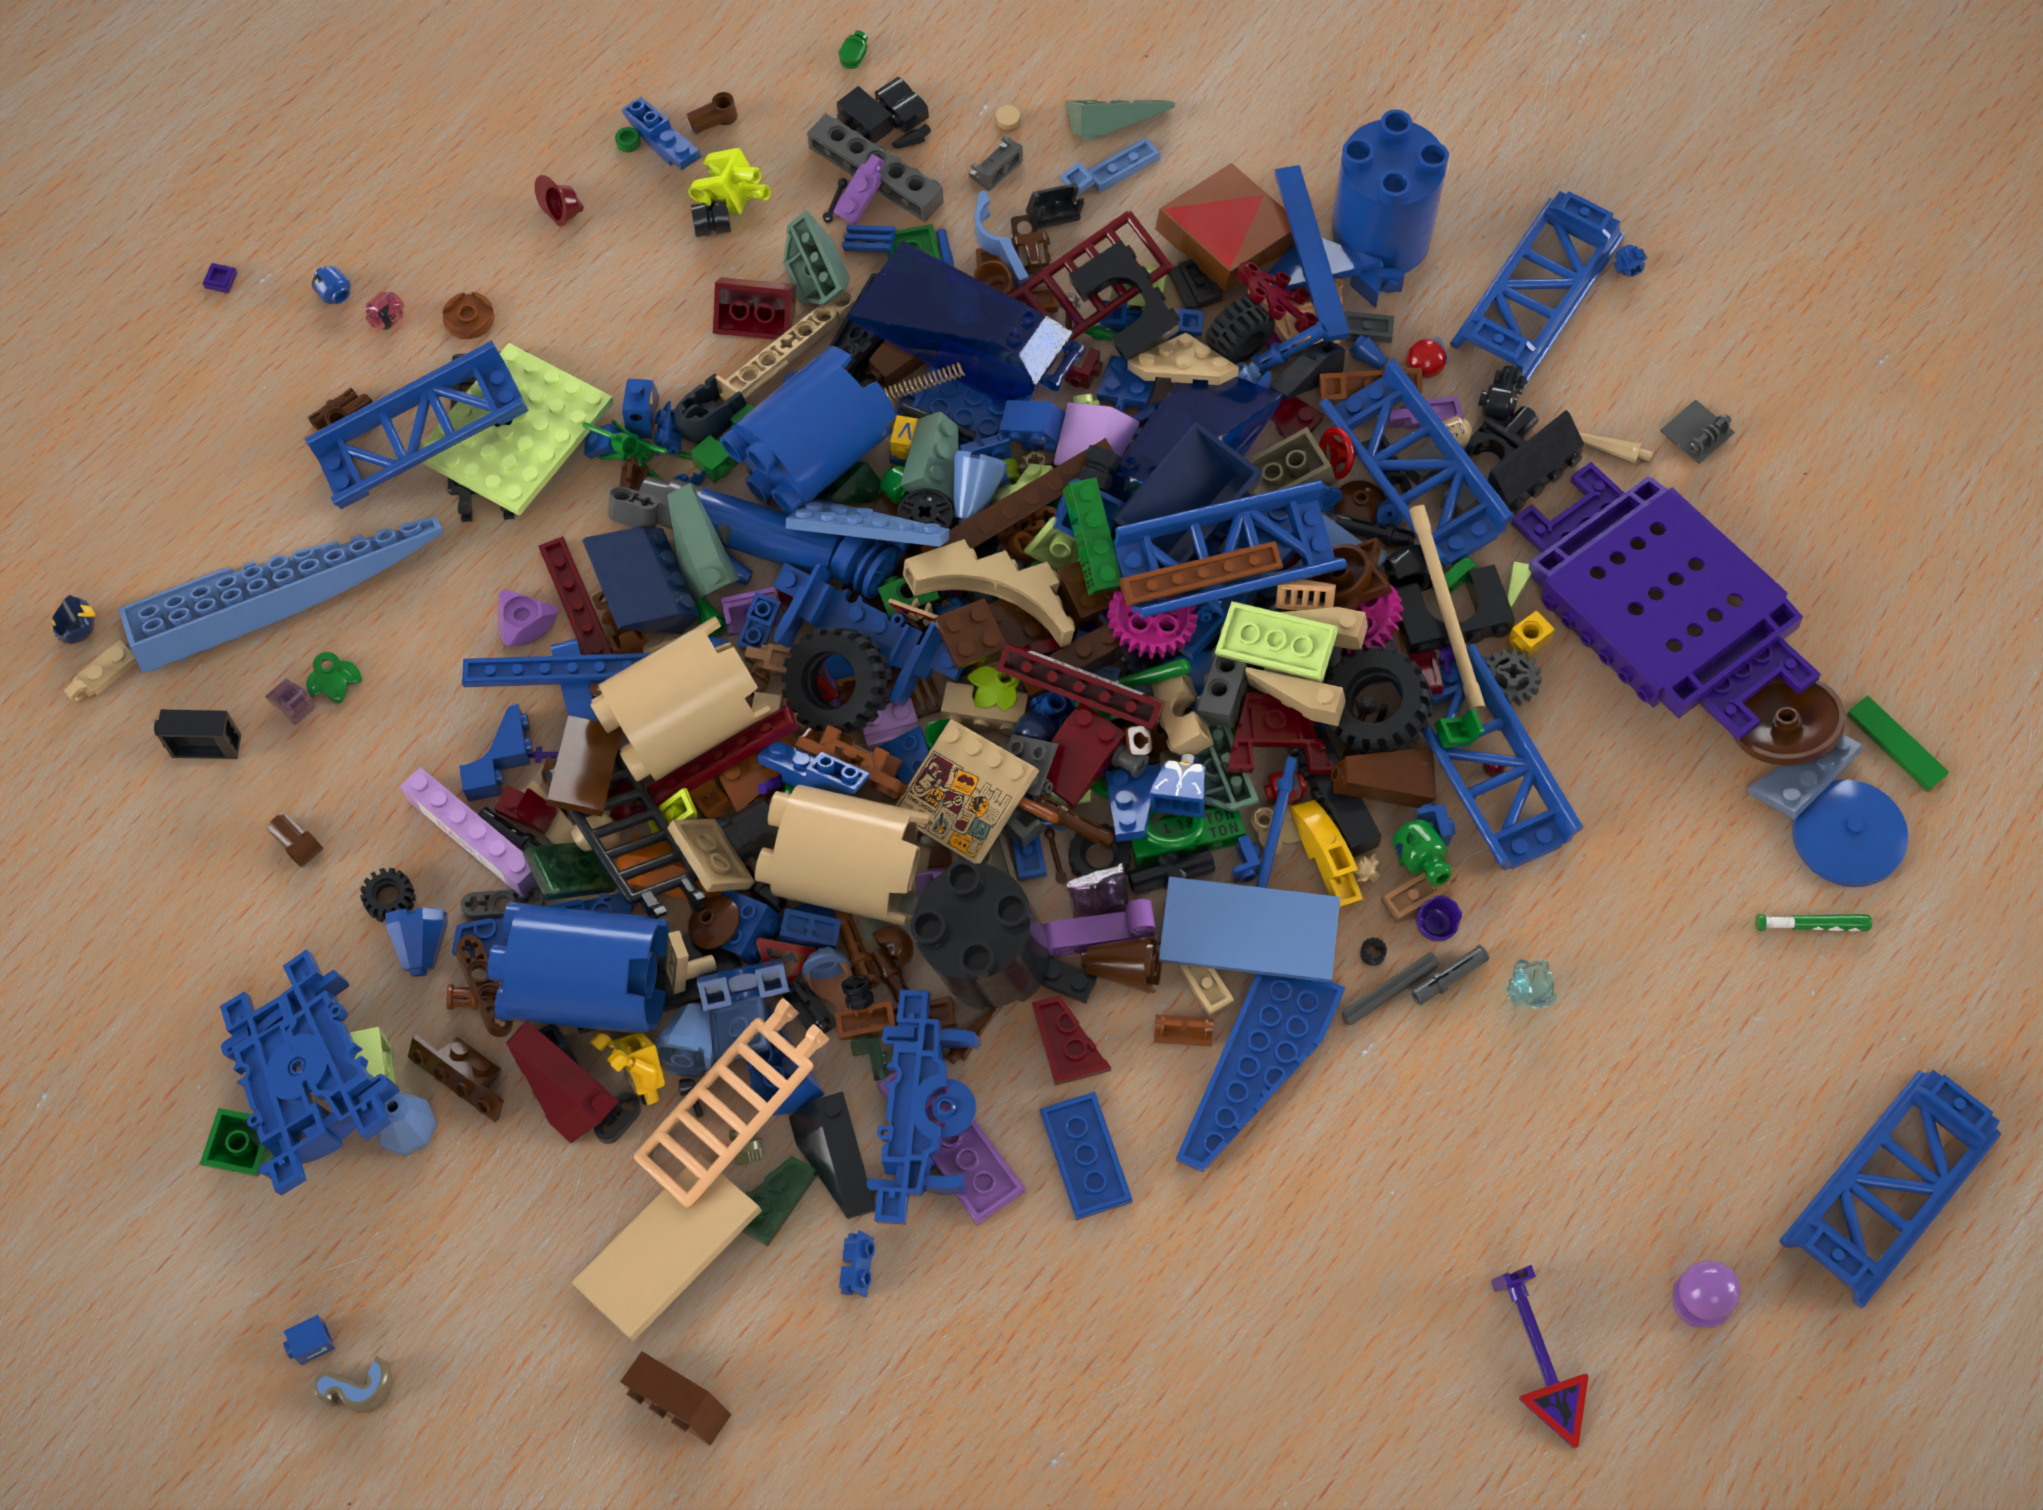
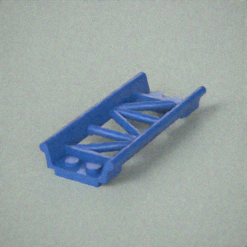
M1559 191L1554 199L1550 198L1454 336L1450 345L1455 349H1459L1467 340L1517 366L1522 372L1521 376L1526 377L1525 384H1527L1623 241L1624 235L1620 233L1619 226L1621 221L1613 218L1614 213L1570 191L1567 194ZM1546 223L1554 227L1574 271L1532 251L1530 246ZM1569 234L1597 248L1585 267ZM1522 257L1565 278L1507 280ZM1525 289H1569L1558 307H1553V309L1516 291ZM1505 297L1549 319L1534 342L1522 336ZM1493 300H1495L1507 328L1483 316Z
M491 340L306 437L305 441L317 457L334 494L331 496L332 502L335 506L343 509L370 495L368 492L370 489L496 423H499L501 426L529 410L504 359ZM475 376L485 399L451 388ZM439 397H445L490 411L491 413L455 431ZM431 404L445 437L419 450L429 405ZM418 405L406 453L393 425L392 418ZM382 424L398 460L347 445V442ZM354 458L385 468L363 479Z
M1395 359L1390 360L1386 364L1383 377L1349 396L1347 399L1334 406L1328 399L1320 402V407L1334 426L1342 428L1349 435L1354 453L1417 538L1418 535L1415 532L1408 505L1413 500L1454 476L1437 529L1432 533L1440 563L1443 567L1449 564L1453 566L1463 558L1498 539V535L1506 531L1508 521L1514 515ZM1403 401L1422 427L1377 453L1392 408ZM1379 415L1366 450L1352 430ZM1424 437H1430L1446 458L1387 460ZM1382 470H1443L1401 496L1382 472ZM1464 482L1480 504L1451 521Z
M1317 480L1116 527V538L1113 541L1121 578L1159 569L1157 561L1164 567L1179 564L1152 544L1151 538L1188 530L1191 533L1198 560L1209 557L1200 527L1232 520L1222 554L1235 550L1242 525L1248 546L1260 545L1253 521H1255L1300 554L1303 566L1274 573L1259 574L1256 577L1198 589L1187 594L1131 606L1133 614L1139 613L1141 618L1346 569V560L1334 557L1318 503V499L1323 491L1322 481ZM1286 507L1294 536L1262 512Z
M1471 644L1466 648L1474 675L1480 686L1484 703L1494 720L1482 724L1484 733L1480 737L1496 730H1501L1516 756L1457 749V747L1444 748L1438 733L1435 734L1430 724L1426 731H1420L1498 865L1502 866L1505 871L1509 868H1517L1561 848L1563 844L1570 842L1574 835L1584 827L1476 646ZM1456 661L1450 663V676H1445L1443 666L1439 668L1443 684V694H1434L1433 701L1431 702L1433 707L1452 698L1444 718L1456 717L1465 699L1463 683ZM1393 683L1402 698L1403 693L1401 688L1397 684ZM1450 759L1514 768L1467 788ZM1524 776L1501 831L1494 834L1474 799L1479 795ZM1532 785H1534L1548 810L1516 824Z
M1935 1070L1929 1073L1917 1071L1785 1232L1779 1242L1786 1248L1798 1246L1854 1290L1853 1302L1858 1307L1864 1308L1999 1139L2001 1133L1997 1130V1126L2000 1121L1992 1115L1993 1111L1945 1074L1941 1076ZM1913 1105L1920 1110L1937 1175L1894 1142L1889 1135ZM1936 1122L1969 1147L1950 1172ZM1881 1146L1926 1182L1858 1172ZM1863 1186L1931 1196L1911 1221H1905ZM1851 1193L1901 1232L1878 1262L1874 1261L1866 1253ZM1838 1197L1840 1198L1851 1241L1822 1219V1216Z

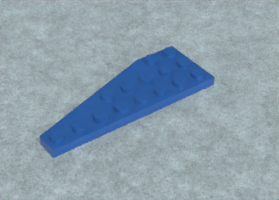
M1256 974L1177 1154V1162L1200 1172H1204L1323 1042L1345 987L1334 982Z

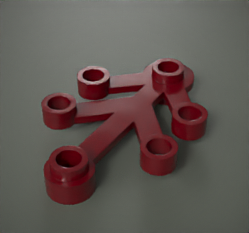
M1242 262L1239 264L1236 274L1237 278L1243 284L1248 285L1250 290L1249 297L1252 301L1261 304L1266 298L1269 306L1268 313L1273 319L1281 320L1287 310L1297 319L1294 327L1299 333L1317 324L1318 320L1315 315L1310 312L1303 314L1290 302L1294 301L1299 305H1305L1310 295L1302 288H1297L1295 292L1286 290L1285 288L1291 281L1288 274L1279 271L1275 276L1260 271L1259 267L1252 262Z

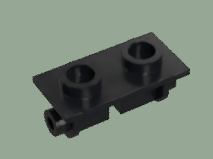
M795 980L789 985L790 991L784 994L783 998L799 1012L797 1017L807 1031L814 1024L826 1034L837 1026L832 1014L821 999L809 988L806 981L800 983L798 980Z

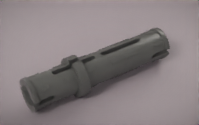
M1478 945L1439 972L1434 971L1429 975V979L1411 989L1410 994L1413 1000L1421 1006L1436 994H1443L1448 990V986L1489 961L1487 951L1481 945Z

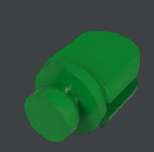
M856 30L854 35H849L838 51L840 63L845 68L856 69L866 54L868 36L864 32Z

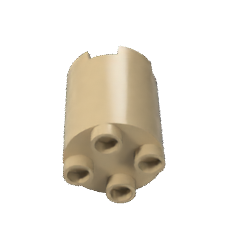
M715 616L598 684L602 694L592 699V704L590 705L607 733L621 726L630 742L620 748L622 751L620 755L637 782L650 774L655 781L661 779L773 713L766 702L752 709L746 702L745 698L758 687L731 642L714 648L708 635L721 627Z
M797 785L791 794L776 791L771 800L768 813V824L779 827L774 850L762 848L756 865L755 881L770 884L773 896L908 926L911 923L912 916L899 912L898 909L904 894H917L916 873L927 872L932 850L931 847L916 842L918 823L933 825L934 816L924 812L804 785Z

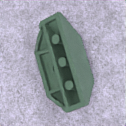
M804 211L787 225L786 233L788 236L785 243L783 263L792 283L796 284V292L801 303L826 306L845 291L850 276L832 238L808 211Z
M1207 723L1214 744L1194 755L1197 758L1196 764H1202L1205 767V804L1232 812L1258 804L1259 799L1249 774L1227 773L1226 769L1234 740L1231 729Z

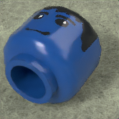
M321 267L314 273L312 288L325 303L340 304L350 294V281L338 267Z

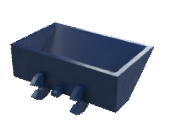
M1195 422L1112 518V521L1120 527L1249 497L1257 488L1263 471L1199 423ZM1232 520L1200 527L1206 547L1214 538L1221 544L1224 542L1227 536L1220 530L1226 523L1231 526ZM1188 530L1151 538L1153 545L1179 564L1198 560L1192 536ZM1207 548L1209 557L1214 556L1212 552ZM1157 561L1159 569L1166 568Z

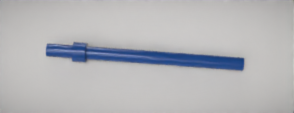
M1287 757L1283 776L1278 780L1277 790L1279 792L1256 887L1267 888L1289 795L1293 793L1295 786L1293 778L1298 759L1293 757Z

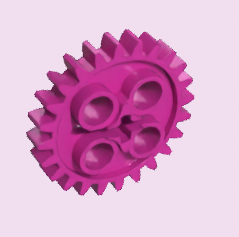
M1390 585L1392 593L1362 602L1355 609L1366 614L1368 628L1362 645L1364 652L1370 650V646L1379 645L1385 648L1384 640H1393L1390 632L1399 631L1395 622L1403 620L1398 613L1402 612L1404 608L1399 604L1402 599L1398 596V592L1392 585ZM1341 647L1340 655L1343 658L1346 655L1352 658L1356 656L1354 652L1356 650Z
M1120 587V592L1115 591L1113 600H1110L1107 618L1110 619L1108 627L1114 629L1112 637H1121L1120 646L1128 643L1129 653L1136 648L1139 650V657L1144 652H1148L1150 659H1153L1155 652H1158L1160 657L1164 658L1166 651L1175 655L1176 647L1183 650L1185 642H1190L1191 633L1195 632L1198 615L1194 614L1196 610V605L1153 615V617L1141 618L1139 613L1133 614L1131 606L1127 607L1122 588ZM1134 626H1140L1143 629L1139 630L1134 628ZM1161 628H1168L1171 631H1164Z

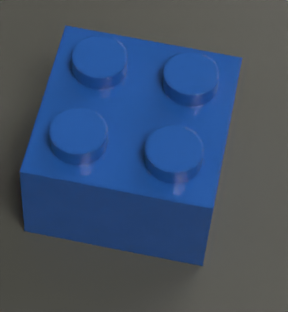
M1007 400L999 430L1009 436L1008 439L1010 441L1019 443L1022 449L1027 452H1031V450H1034V452L1045 450L1046 452L1056 454L1065 412L1049 401Z

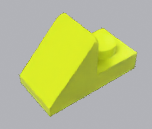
M682 788L658 807L669 824L672 820L697 819V811L687 788ZM653 820L648 821L652 833L660 831Z

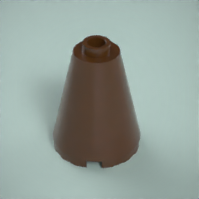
M1146 936L1089 945L1087 951L1082 952L1081 966L1086 968L1087 974L1146 993H1156L1157 990L1153 988V985H1159L1162 962H1159L1160 953H1157L1156 945H1161L1160 937Z

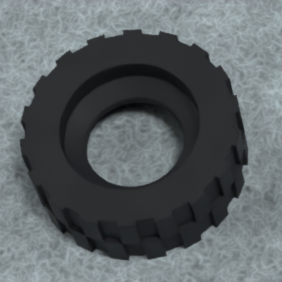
M1106 823L1098 824L1107 830L1115 832L1114 826L1111 827ZM1076 833L1074 839L1072 838L1070 842L1069 866H1071V872L1077 877V880L1085 883V886H1093L1097 889H1101V887L1108 888L1115 883H1119L1121 878L1127 874V869L1130 866L1131 850L1129 841L1116 842L1115 837V841L1111 846L1114 854L1112 862L1107 867L1095 868L1087 862L1086 851L1090 846L1097 843Z

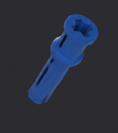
M1320 321L1318 324L1281 344H1271V348L1261 354H1253V363L1260 369L1259 373L1264 375L1269 369L1278 364H1286L1288 357L1329 336L1328 329ZM1308 336H1311V338L1303 341L1298 345H1295V343L1299 342L1300 340Z

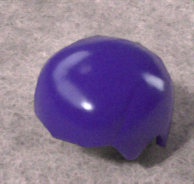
M1435 896L1427 900L1420 907L1417 914L1418 930L1422 936L1432 942H1444L1458 931L1462 912L1458 904L1449 897Z

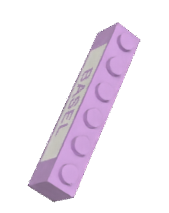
M421 767L400 786L411 805L511 889H514L518 895L520 894L524 897L532 888H535L544 880L538 865Z

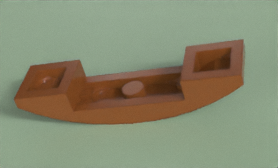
M1403 368V371L1422 394V369ZM1384 370L1319 374L1320 400L1347 399L1349 396L1383 377Z

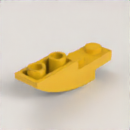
M1315 800L1290 807L1289 810L1309 860H1316L1329 895L1340 897L1339 908L1363 900L1353 874L1358 870L1346 842L1328 814Z

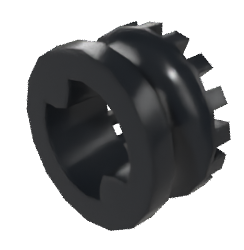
M1377 937L1367 938L1360 950L1362 961L1370 966L1381 964L1387 953L1386 944ZM1374 946L1375 950L1381 951V955L1373 958L1372 954H1367L1366 949Z

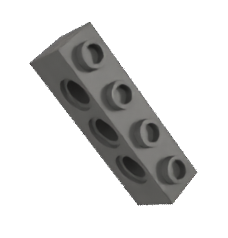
M1223 623L1222 626H1221L1220 635H1221V632H1222L1224 623ZM1215 647L1212 653L1213 664L1211 670L1205 674V688L1203 694L1197 698L1196 711L1199 712L1200 717L1208 724L1234 728L1249 684L1245 670L1246 667L1254 668V665L1217 656L1215 654ZM1234 668L1230 672H1224L1226 669ZM1221 692H1226L1223 696H1216Z

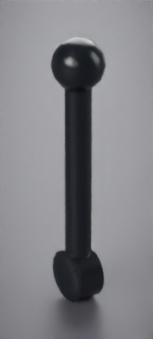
M845 178L838 180V188L829 210L823 214V220L826 223L833 221V210L843 188L847 186Z

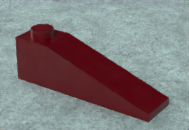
M525 1021L506 1042L517 1065L531 1086L535 1099L540 1103L548 1123L569 1143H573L597 1126L619 1102L595 1078L528 1021Z

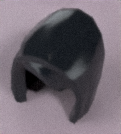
M1420 544L1406 545L1385 558V574L1388 575L1390 585L1393 587L1416 582L1421 592L1433 587Z

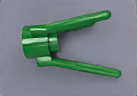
M614 419L611 421L612 424L622 433L613 434L586 422L582 424L583 427L612 440L611 445L617 453L599 456L600 460L621 459L626 461L628 456H633L639 448V436L631 433Z
M639 438V448L631 457L637 459L640 466H647L644 461H650L655 452L669 453L667 449ZM679 451L677 455H674L693 460L692 455ZM648 467V475L662 479Z

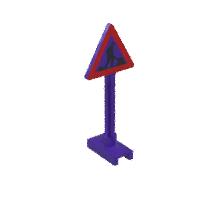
M1532 1265L1517 1270L1512 1274L1506 1273L1491 1280L1494 1291L1508 1290L1511 1301H1515L1545 1382L1544 1388L1521 1395L1519 1400L1570 1446L1577 1448L1580 1441L1589 1376L1588 1374H1582L1562 1382L1558 1381L1527 1298L1529 1294L1525 1282L1536 1277Z

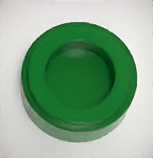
M632 127L622 128L615 135L617 148L622 152H633L640 147L641 139L639 132Z

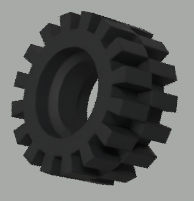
M385 868L379 869L381 873L379 875L375 871L372 872V879L370 880L366 877L364 880L366 887L361 886L360 889L362 892L360 898L365 909L373 919L376 918L379 922H382L383 919L386 921L385 913L399 909H413L414 904L412 901H416L415 890L408 877L404 876L400 870L396 873L394 868H389V872H386ZM395 887L398 889V897L392 903L382 904L378 901V894L384 888Z

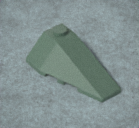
M1065 100V106L1073 133L1080 135L1082 140H1095L1096 135L1111 133L1175 107V102L1169 100H1133V103H1130V101L1112 100L1110 104H1107L1105 101Z

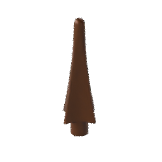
M1002 1006L993 1007L966 1031L974 1032L980 1038ZM950 1048L946 1059L952 1064H955L960 1057L963 1061H966L973 1048Z

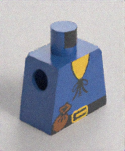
M630 378L626 382L622 406L625 428L631 433L638 435L639 438L653 439L655 417L659 403V394L654 381ZM636 414L642 416L643 419L638 421Z

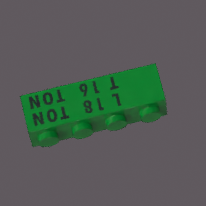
M1097 478L1071 482L1063 489V494L1088 594L1090 596L1116 590L1121 586L1119 581L1121 574Z
M1218 807L1205 810V828L1201 837L1192 845L1183 849L1164 850L1155 848L1143 838L1128 840L1135 868L1155 863L1159 857L1169 853L1182 855L1208 847L1210 851L1236 846L1238 837L1246 835L1239 810L1232 812ZM1167 815L1160 818L1159 821L1150 822L1149 826L1160 836L1178 837L1191 829L1193 820L1190 816L1181 815L1175 817L1174 815Z

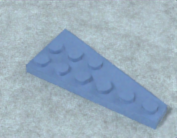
M817 498L810 503H806V506L797 509L795 513L786 518V529L938 547L949 540V529L940 527L939 524H925L873 512L869 508H856Z

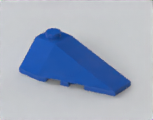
M767 1004V1012L769 1019L773 1012ZM782 1027L778 1033L795 1047ZM772 1043V1048L770 1047L768 1051L757 1053L786 1080L799 1068L798 1065ZM747 1061V1070L750 1072L751 1085L749 1087L768 1103L779 1088ZM812 1071L772 1116L794 1113L814 1099L824 1095Z

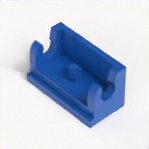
M785 908L778 941L815 947L817 950L825 947L835 949L841 919Z

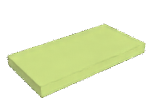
M1231 601L1215 654L1220 657L1322 681L1339 629L1334 625Z

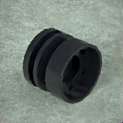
M931 489L915 490L906 495L899 503L897 517L925 524H939L940 527L949 530L954 528L952 504L945 495ZM911 543L906 553L912 557L922 554L923 552L920 548L924 545Z

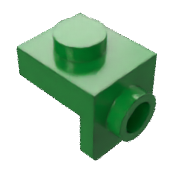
M1469 709L1462 717L1441 718L1434 723L1444 748L1471 746L1484 733L1483 726L1475 709Z

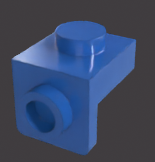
M610 423L599 427L613 434L622 433ZM590 431L585 437L584 455L590 459L609 452L613 454L617 452L613 449L610 438Z
M1430 803L1417 809L1414 820L1432 822L1433 828L1441 837L1445 846H1449L1452 835H1455V825L1452 818L1448 819L1445 804L1436 805Z
M1247 834L1237 839L1236 850L1242 865L1232 868L1231 879L1233 883L1238 881L1242 883L1249 882L1259 874L1261 866L1259 858H1261V853L1257 843H1252Z

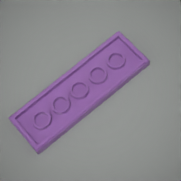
M894 1071L876 1084L887 1102L889 1088L885 1081H894L898 1076L897 1071ZM943 1088L933 1093L926 1107L929 1120L933 1124L941 1126V1128H944L945 1123L938 1121L934 1117L932 1104L939 1095L948 1093V1088ZM944 1102L941 1105L942 1112H947L951 1108L949 1102ZM975 1120L960 1135L942 1138L939 1153L931 1156L934 1161V1167L941 1176L963 1174L966 1177L964 1183L966 1186L965 1193L955 1194V1196L976 1225L982 1223L1025 1192L1024 1186Z

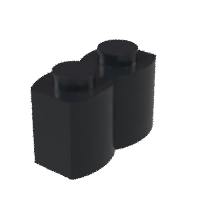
M896 77L875 91L876 101L892 114L894 128H899L904 133H907L929 118L927 104L917 93L912 91L902 78Z

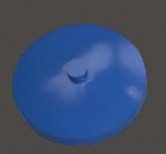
M1855 780L1832 781L1795 820L1793 819L1792 835L1799 856L1815 874L1837 885L1865 887L1876 884L1886 879L1896 870L1907 850L1908 828L1902 812L1884 792L1864 782Z

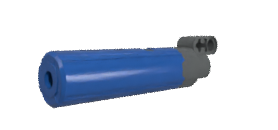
M648 476L643 481L639 491L626 487H615L609 493L608 516L615 522L634 528L640 526L655 528L657 524H660V526L673 530L667 495L689 483L678 479L668 482ZM693 484L724 547L780 565L787 563L802 572L811 574L816 564H820L828 570L830 569L832 558L840 543L846 537L844 535L786 529V518L790 516L787 513Z

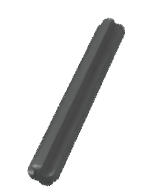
M1431 952L1426 954L1344 1009L1342 1012L1343 1019L1348 1025L1354 1024L1437 968L1439 964L1438 959Z

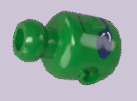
M1412 820L1397 830L1393 837L1392 846L1398 855L1400 866L1405 865L1408 871L1415 876L1425 872L1428 883L1433 886H1441L1449 881L1452 876V870L1450 865L1444 862L1447 848L1430 823L1424 820Z

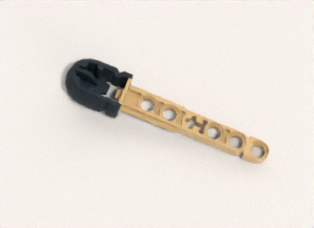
M844 291L826 306H818L729 378L724 380L719 375L713 374L705 380V385L700 384L678 403L674 411V423L680 435L692 443L699 444L709 435L716 439L731 427L730 418L747 405L745 401L747 397L837 325L838 320L843 321L854 304L853 295L848 291ZM843 300L849 302L848 305L843 307L836 305ZM823 315H828L831 317L827 321L818 320V318ZM804 330L812 331V333L808 336L800 335V333ZM766 360L775 361L771 366L762 365ZM747 375L757 376L752 381L744 380L745 376ZM721 398L725 403L719 405L715 401Z

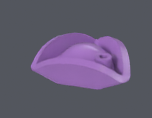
M510 590L501 591L498 599V624L502 642L508 646H522L539 639L554 623L558 614V608Z

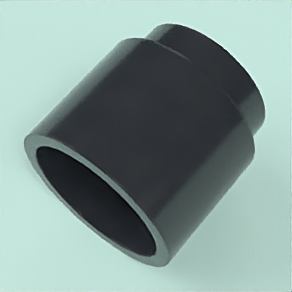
M762 797L729 817L730 822L721 826L743 863L752 857L754 860H757L763 847L774 849L779 827L768 824L769 806Z

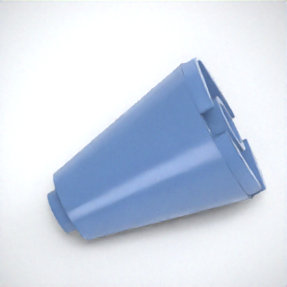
M968 451L955 452L953 515L955 519H958L957 524L963 523L988 508L1007 470V464L1004 461L982 454L980 456L971 455L972 452Z

